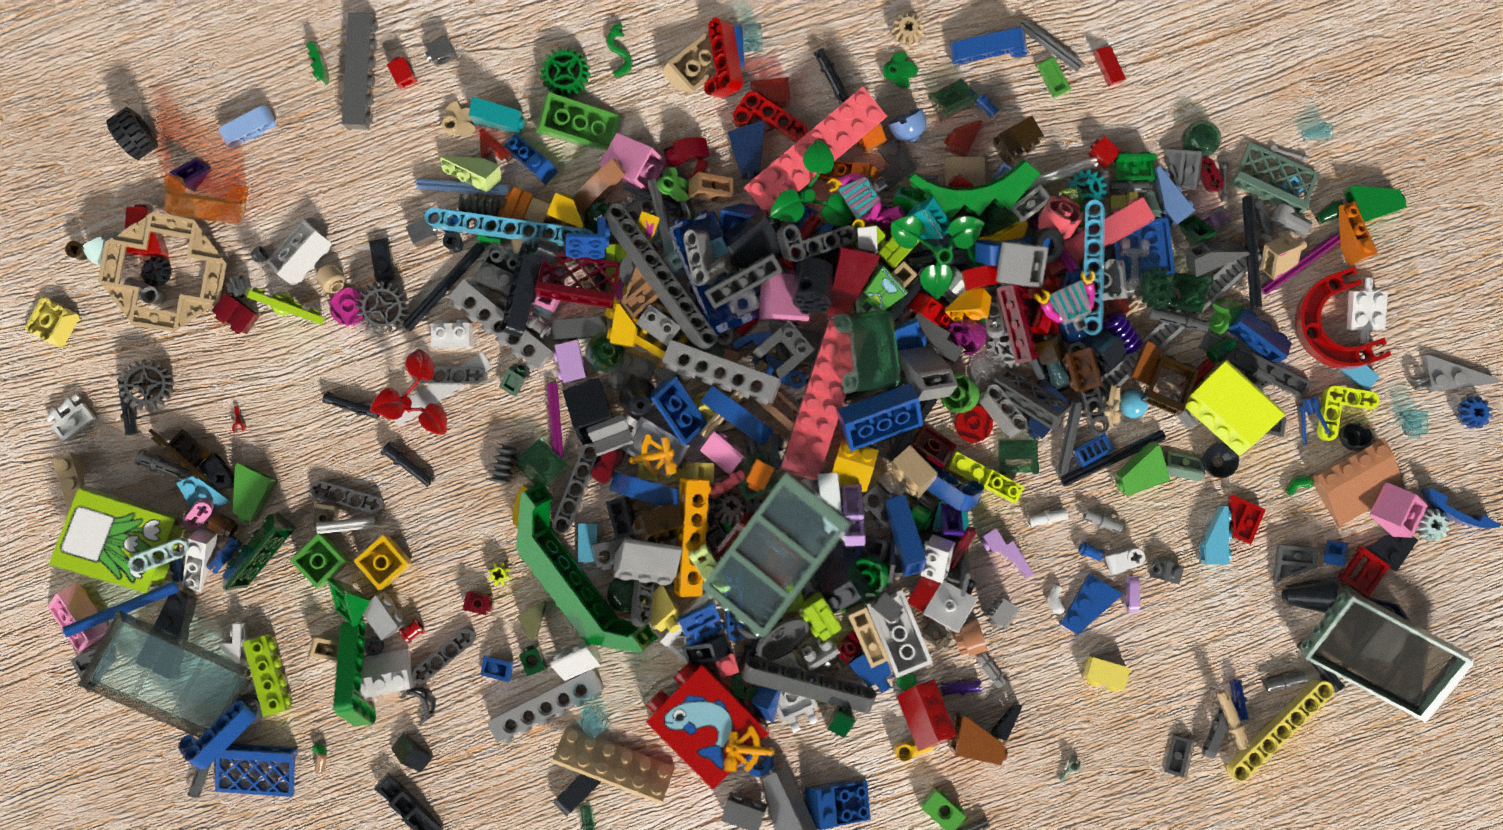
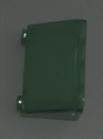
M886 310L834 315L837 331L849 333L854 368V372L845 374L842 379L843 393L896 387L900 382V369L892 314Z

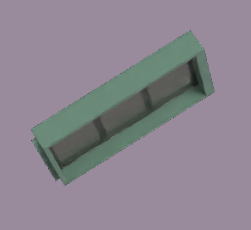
M1348 588L1338 595L1335 604L1326 611L1324 618L1319 624L1315 625L1313 632L1308 639L1302 642L1300 648L1305 659L1424 722L1430 718L1475 663L1471 656L1462 649Z

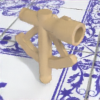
M1116 385L1111 386L1110 396L1107 398L1108 406L1104 410V414L1108 416L1109 426H1113V423H1120L1121 418L1119 410L1121 387Z

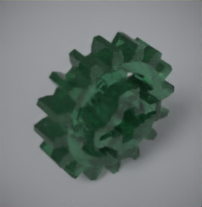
M1161 267L1149 268L1147 272H1142L1143 278L1138 279L1141 285L1137 286V289L1141 290L1138 296H1143L1142 303L1147 302V307H1153L1154 310L1166 308L1168 304H1172L1171 298L1176 297L1173 291L1177 290L1176 287H1173L1176 281L1170 279L1172 274H1167V269H1161Z

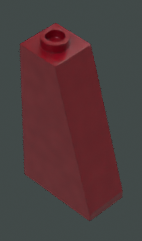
M840 244L834 269L832 301L830 310L825 312L829 319L840 321V318L846 319L879 261V252Z

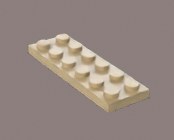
M568 725L552 758V763L661 805L675 770V766Z

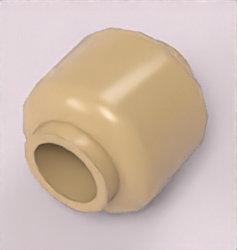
M324 265L319 268L316 274L317 282L327 293H337L344 287L345 277L335 265Z

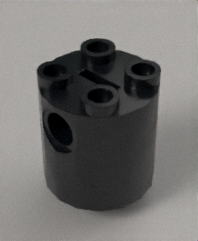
M807 258L796 264L792 302L800 309L802 314L820 311L828 312L830 310L834 268L825 260Z

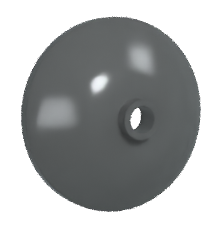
M789 617L779 620L768 635L760 637L756 648L759 658L774 661L791 653L806 638L809 631L807 622L800 617Z

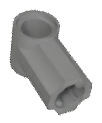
M1279 204L1270 220L1272 225L1282 229L1286 228L1301 237L1306 236L1312 227V221L1295 213V210L1286 204Z
M131 277L124 282L125 285L140 287L138 299L145 303L160 306L165 302V293L160 289ZM155 292L156 296L151 300V295Z

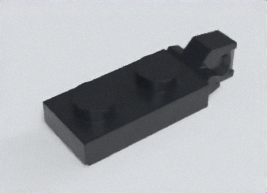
M383 238L369 241L376 282L380 283L381 280H384V286L387 287L388 283L394 280L395 276L390 240Z

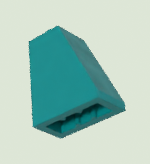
M472 97L468 116L476 126L520 134L521 129H524L525 118L521 111Z

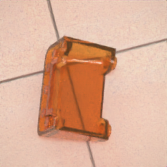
M165 174L163 209L169 215L238 224L244 219L249 186H231L226 194V199L185 193L186 188L182 178Z

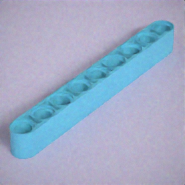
M430 208L424 215L425 221L436 229L520 241L540 237L558 243V246L566 247L564 235L567 233L594 234L588 229L440 208ZM439 214V219L436 222H431L432 216ZM458 217V222L455 225H451V219ZM477 220V225L470 228V221ZM495 222L496 228L488 230V225ZM510 225H515L514 232L507 233V228ZM528 228H534V233L530 236H527L526 230ZM548 230L554 231L551 238H545V233Z

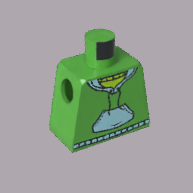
M878 264L862 289L866 298L859 305L865 312H868L874 305L881 311H884L908 292L885 267Z

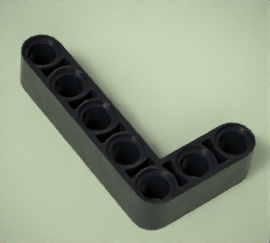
M540 237L522 243L501 323V332L517 337L523 335L541 263L555 258L558 251V243Z

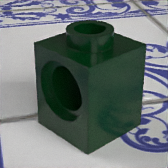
M534 644L523 648V653L519 654L527 677L548 668L540 646L535 648ZM530 654L537 657L536 664H531L528 661Z

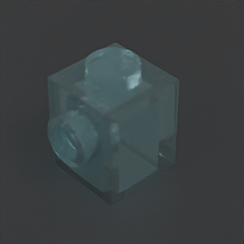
M761 23L742 24L744 52L763 51Z

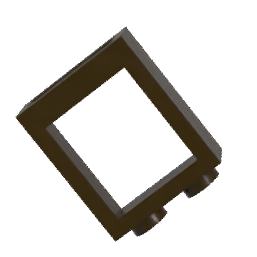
M1162 355L1156 363L1141 401L1178 416L1184 412L1199 370L1189 363L1176 361L1170 355ZM1162 367L1186 377L1178 401L1153 391Z

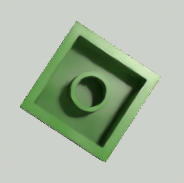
M326 533L317 534L290 561L318 589L324 588L328 584V579H333L352 560Z

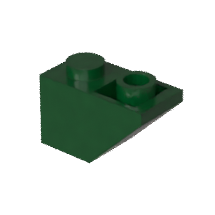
M836 706L826 725L827 730L845 738L855 724L856 718L851 709Z

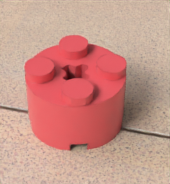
M1051 196L1038 217V228H1054L1062 234L1065 240L1074 234L1084 217V213L1079 211L1080 206L1072 199L1065 196L1060 198Z

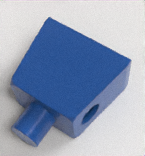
M862 652L848 663L867 686L872 687L876 684L881 693L891 688L886 680L892 674L887 661L871 668L865 653Z

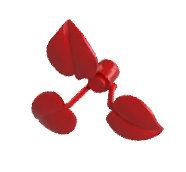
M416 349L407 356L405 361L407 372L411 376L417 377L416 381L401 396L393 388L381 390L374 398L370 412L390 420H397L402 417L405 411L408 413L421 411L422 413L418 417L421 426L433 434L445 435L447 432V417L442 407L430 403L425 409L422 407L411 408L412 401L407 397L421 379L424 381L431 380L435 371L433 361L429 355L421 349Z

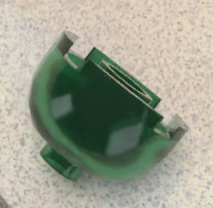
M1198 120L1191 123L1181 136L1183 150L1202 151V158L1212 156L1218 150L1222 141L1218 126L1208 120Z
M605 198L590 204L585 213L584 225L586 229L591 230L594 234H597L598 218H603L611 205L610 202H604Z
M606 332L596 334L587 343L585 349L588 364L593 369L602 372H608L617 368L624 360V347L611 344L610 339H607L608 334H605Z
M616 577L607 589V598L610 605L621 613H631L634 579L622 580ZM641 595L639 596L640 602L642 603L645 600Z

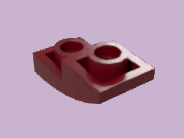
M854 629L838 644L837 647L840 653L837 655L848 664L862 649Z

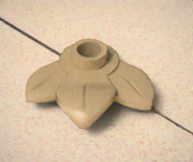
M457 101L449 104L446 108V117L441 123L444 132L447 134L457 133L463 137L474 134L476 128L471 124L473 121L468 116L470 108L460 109ZM450 123L455 124L453 128H449L448 125Z

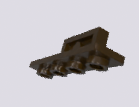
M153 429L149 430L153 435L151 439L159 446L163 444L165 446L163 450L171 457L174 455L178 457L176 462L183 468L188 466L190 468L188 472L194 478L198 479L200 477L205 481L208 479L197 467L210 452L185 430L181 429L170 442L166 441Z

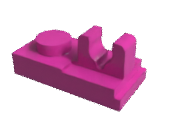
M900 206L887 210L882 208V212H879L877 218L870 223L884 231L891 229V223L894 220L905 217L907 214Z

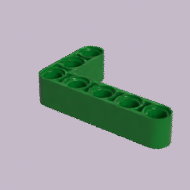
M360 620L355 627L348 622H343L340 625L333 709L338 716L353 726L371 725L376 721L375 708L360 698L366 633L363 620Z

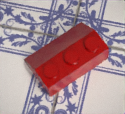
M934 679L918 684L896 696L918 752L956 737L957 734Z

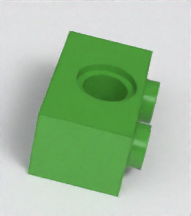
M934 787L919 806L945 830H956L966 818L963 813L965 809L957 802L953 804L948 800L950 796L943 789L938 791ZM947 805L949 806L948 811L944 814L939 813L940 807Z

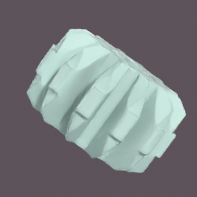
M1426 509L1416 530H1420L1418 536L1425 537L1426 541H1439L1441 537L1447 536L1445 531L1450 530L1447 527V523L1450 520L1445 519L1446 514L1440 513L1439 509Z

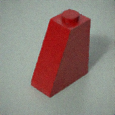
M142 204L126 207L125 229L146 218L153 211L147 209L146 205ZM155 232L150 233L147 250L131 247L126 249V253L129 255L169 257L162 234Z

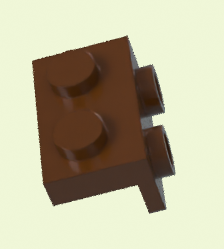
M1090 347L1065 354L1064 364L1071 375L1069 382L1072 389H1075L1076 392H1083L1103 386L1093 348Z

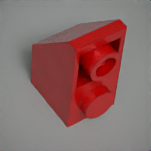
M918 292L907 307L915 314L921 315L943 329H946L951 321L943 305L932 297Z

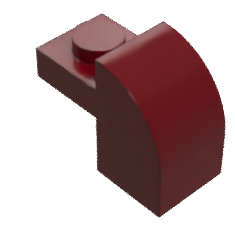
M702 137L680 139L672 142V146L663 149L668 168L676 167L684 162H698L699 159L710 156L706 138Z

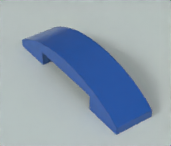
M713 386L709 388L701 399L703 404L718 413L761 446L766 443L774 431Z
M1422 488L1420 491L1434 509H1439L1440 513L1446 514V518L1456 523L1475 528H1499L1501 525L1484 515H1474L1471 518L1445 504L1448 496L1432 488Z

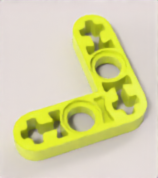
M1326 387L1322 393L1320 411L1325 422H1332V424H1327L1331 433L1327 435L1320 420H1318V437L1323 441L1336 439L1339 431L1342 405L1374 409L1379 405V396L1375 392L1348 387ZM1330 392L1341 394V396L1333 397L1330 395ZM1350 392L1355 395V400L1352 403L1347 399V395ZM1369 398L1372 400V403L1361 401V399ZM1329 408H1332L1334 411V416L1331 419L1326 415Z

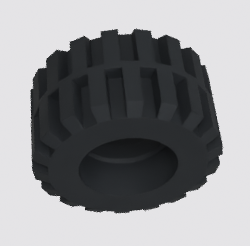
M128 107L123 108L106 120L108 130L115 141L134 159L140 160L159 146L151 128L134 110Z

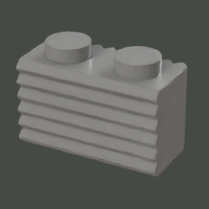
M996 597L990 610H987L988 613H985L988 617L987 622L996 628L1004 627L1007 629L1019 608L1004 598Z

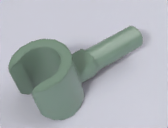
M1071 756L1069 758V765L1059 777V780L1063 782L1072 771H1079L1081 760L1078 763H1074L1075 756Z

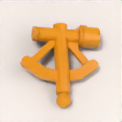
M647 434L641 446V455L632 456L629 459L632 464L643 462L645 468L654 477L659 475L658 469L662 464L665 465L666 475L677 473V463L673 462L672 457L675 453L674 449L670 447L669 437L661 438V446L652 440V435ZM649 444H652L660 451L648 453ZM661 459L655 468L651 465V460Z
M752 726L748 728L749 732L738 741V732H730L729 744L726 745L728 758L724 760V770L735 772L737 769V759H740L746 765L745 770L750 771L757 762L759 755L767 754L771 756L774 754V749L771 747H760L759 737ZM750 735L752 736L754 746L740 745ZM739 753L753 755L750 761L747 762Z

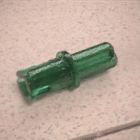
M588 804L581 806V828L583 830H595L596 823L593 819L592 806Z

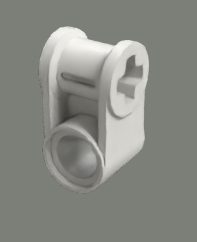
M1133 547L1104 556L1111 575L1140 566L1145 561L1144 552ZM1133 553L1138 554V556L1135 557V560L1131 559V557H1133Z

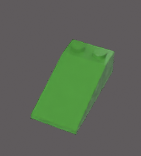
M548 92L543 99L535 133L607 151L617 133L621 116Z

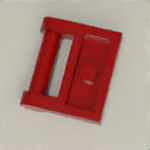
M1358 546L1355 550L1356 554L1343 573L1340 572L1337 578L1364 597L1369 598L1390 565L1364 547ZM1362 558H1367L1355 579H1351V574Z

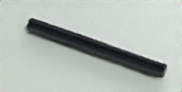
M1249 195L1242 197L1245 246L1249 251V255L1246 256L1250 308L1260 309L1262 308L1255 206L1254 197Z
M477 242L404 321L402 325L406 330H413L485 251V247Z
M1159 430L1060 477V482L1064 487L1138 453L1151 441L1159 443L1165 440L1166 435L1163 430Z

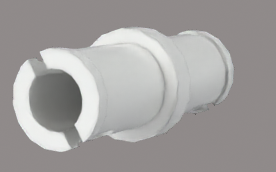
M1066 508L1054 511L1044 510L1043 513L1027 516L1030 528L1043 524L1052 525V522L1068 520Z

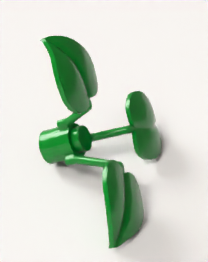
M815 140L804 152L803 165L809 172H816V175L806 185V188L798 193L792 189L781 192L772 205L770 217L793 223L802 218L804 214L803 205L819 203L825 205L821 210V216L827 223L834 226H846L852 222V211L842 195H832L829 197L828 202L824 200H816V194L811 189L820 173L828 174L834 166V157L830 148L821 140Z
M905 216L894 220L891 223V233L897 244L903 248H914L917 240H919L934 251L933 255L938 262L936 266L928 265L923 269L920 275V282L923 288L937 300L945 293L952 280V270L945 264L952 260L953 240L954 244L959 248L966 249L973 246L979 238L984 223L970 216L954 219L948 226V233L952 236L949 239L948 247L939 245L935 248L921 238L924 226L922 221L915 216Z

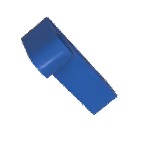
M1023 28L1008 29L955 41L950 44L953 64H963L1010 54L1012 57H1022L1028 54L1026 34Z
M1034 236L999 242L977 240L975 241V261L997 266L999 265L1002 242L1031 244ZM1047 238L1043 244L1044 247H1048V252L1051 249L1050 238Z
M922 457L937 472L936 479L927 489L929 492L961 512H967L977 505L984 491V486L981 483L971 480L964 484Z
M242 700L236 701L199 739L191 734L185 735L179 742V751L187 762L200 770L206 769L255 720L256 710Z

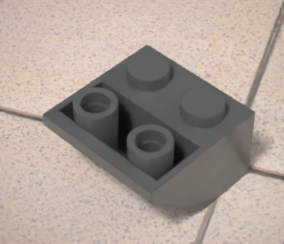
M491 244L475 276L478 284L508 297L518 256Z

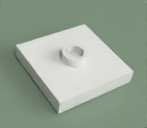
M943 581L925 609L924 615L959 633L976 604L977 598L966 593L965 597H961L960 589Z

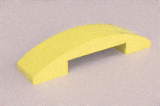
M643 462L639 463L638 479L680 481V477H703L709 480V483H714L715 463L687 462L683 469L677 468V473L671 479L660 473L654 477L645 468Z

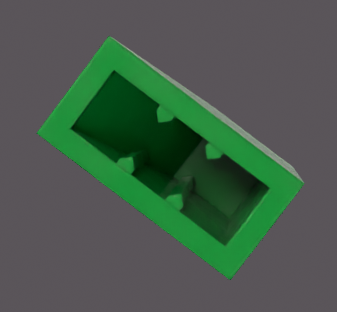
M1354 185L1343 190L1346 202L1356 203L1364 223L1398 212L1407 207L1406 198L1400 189Z

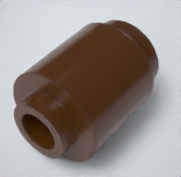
M219 512L211 514L206 522L209 530L222 537L231 538L238 528V524L233 519Z

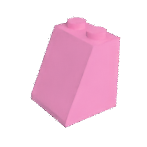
M616 133L611 141L608 150L599 164V167L602 168L615 158L626 172L620 181L649 192L648 180L654 178L659 180V174L663 173L667 166L666 161L652 147Z
M786 271V274L779 273L761 283L759 319L790 320L791 322L809 321V314H802L800 309L792 302L795 271Z

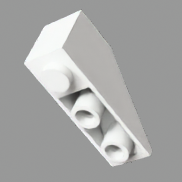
M199 528L188 538L189 549L185 558L182 587L197 592L202 591L209 571L206 566L212 561L216 550L217 533Z

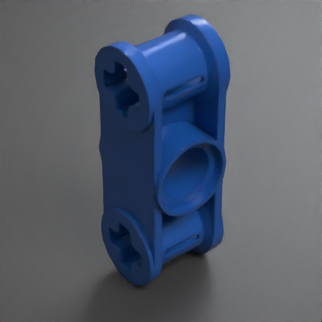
M768 354L760 358V360L766 358L768 368L764 373L770 376L783 363V361ZM756 356L754 358V366L759 363ZM793 368L780 381L781 384L783 383L792 389H800L804 385L805 376L802 372ZM799 376L801 383L794 385L791 378Z

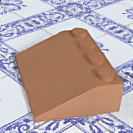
M1385 438L1374 439L1364 449L1352 451L1310 475L1314 481L1315 489L1338 527L1372 509L1385 483L1405 489L1395 455Z

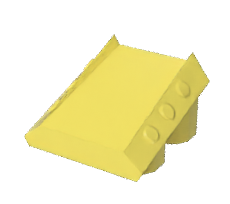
M43 296L29 318L25 330L37 335L45 342L62 347L67 345V340L77 322L80 321L77 313Z

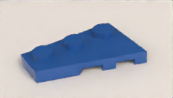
M1088 574L1061 620L1060 625L1079 634L1119 599L1123 593Z

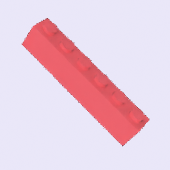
M1143 197L1139 200L1134 198L1127 203V207L1123 209L1119 207L1110 212L1111 216L1105 219V248L1154 221L1155 216ZM1092 226L1090 229V233H1098L1100 230V226ZM1085 227L1075 233L1076 236L1064 240V247L1077 263L1084 261ZM1092 245L1089 250L1090 253H1097L1100 246ZM1059 258L1045 265V269L1051 277H1055L1067 270Z

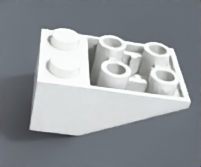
M583 642L574 647L572 651L569 648L553 657L554 661L550 663L551 667L566 681L600 666L602 660L595 645Z

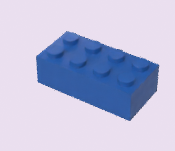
M910 383L837 409L842 436L850 451L923 425L919 397Z

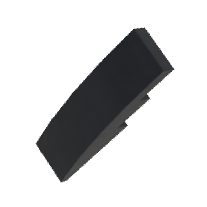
M389 772L374 786V789L388 801V805L402 817V821L412 830H444L427 809Z

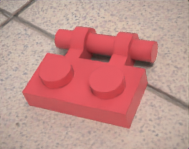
M742 470L733 472L728 476V479L712 486L710 494L716 499L747 478Z

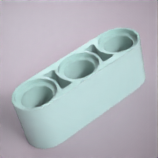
M179 537L138 552L129 560V568L135 573H140L183 557L189 549V543L186 539ZM175 543H182L185 550L177 552L174 550L173 545ZM157 550L164 552L165 558L161 560L156 559L154 552ZM136 558H141L144 560L145 565L137 567L133 561Z

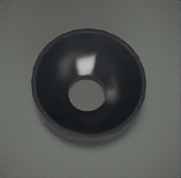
M1225 443L1214 444L1204 452L1202 459L1203 467L1213 477L1227 478L1236 472L1239 466V456ZM1216 455L1222 458V464L1219 467L1214 466L1212 463V459Z

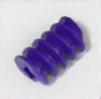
M1114 314L1103 323L1104 329H1107L1113 336L1118 335L1125 344L1123 346L1127 351L1126 354H1132L1142 346V338L1135 331L1131 322L1127 320L1125 314Z

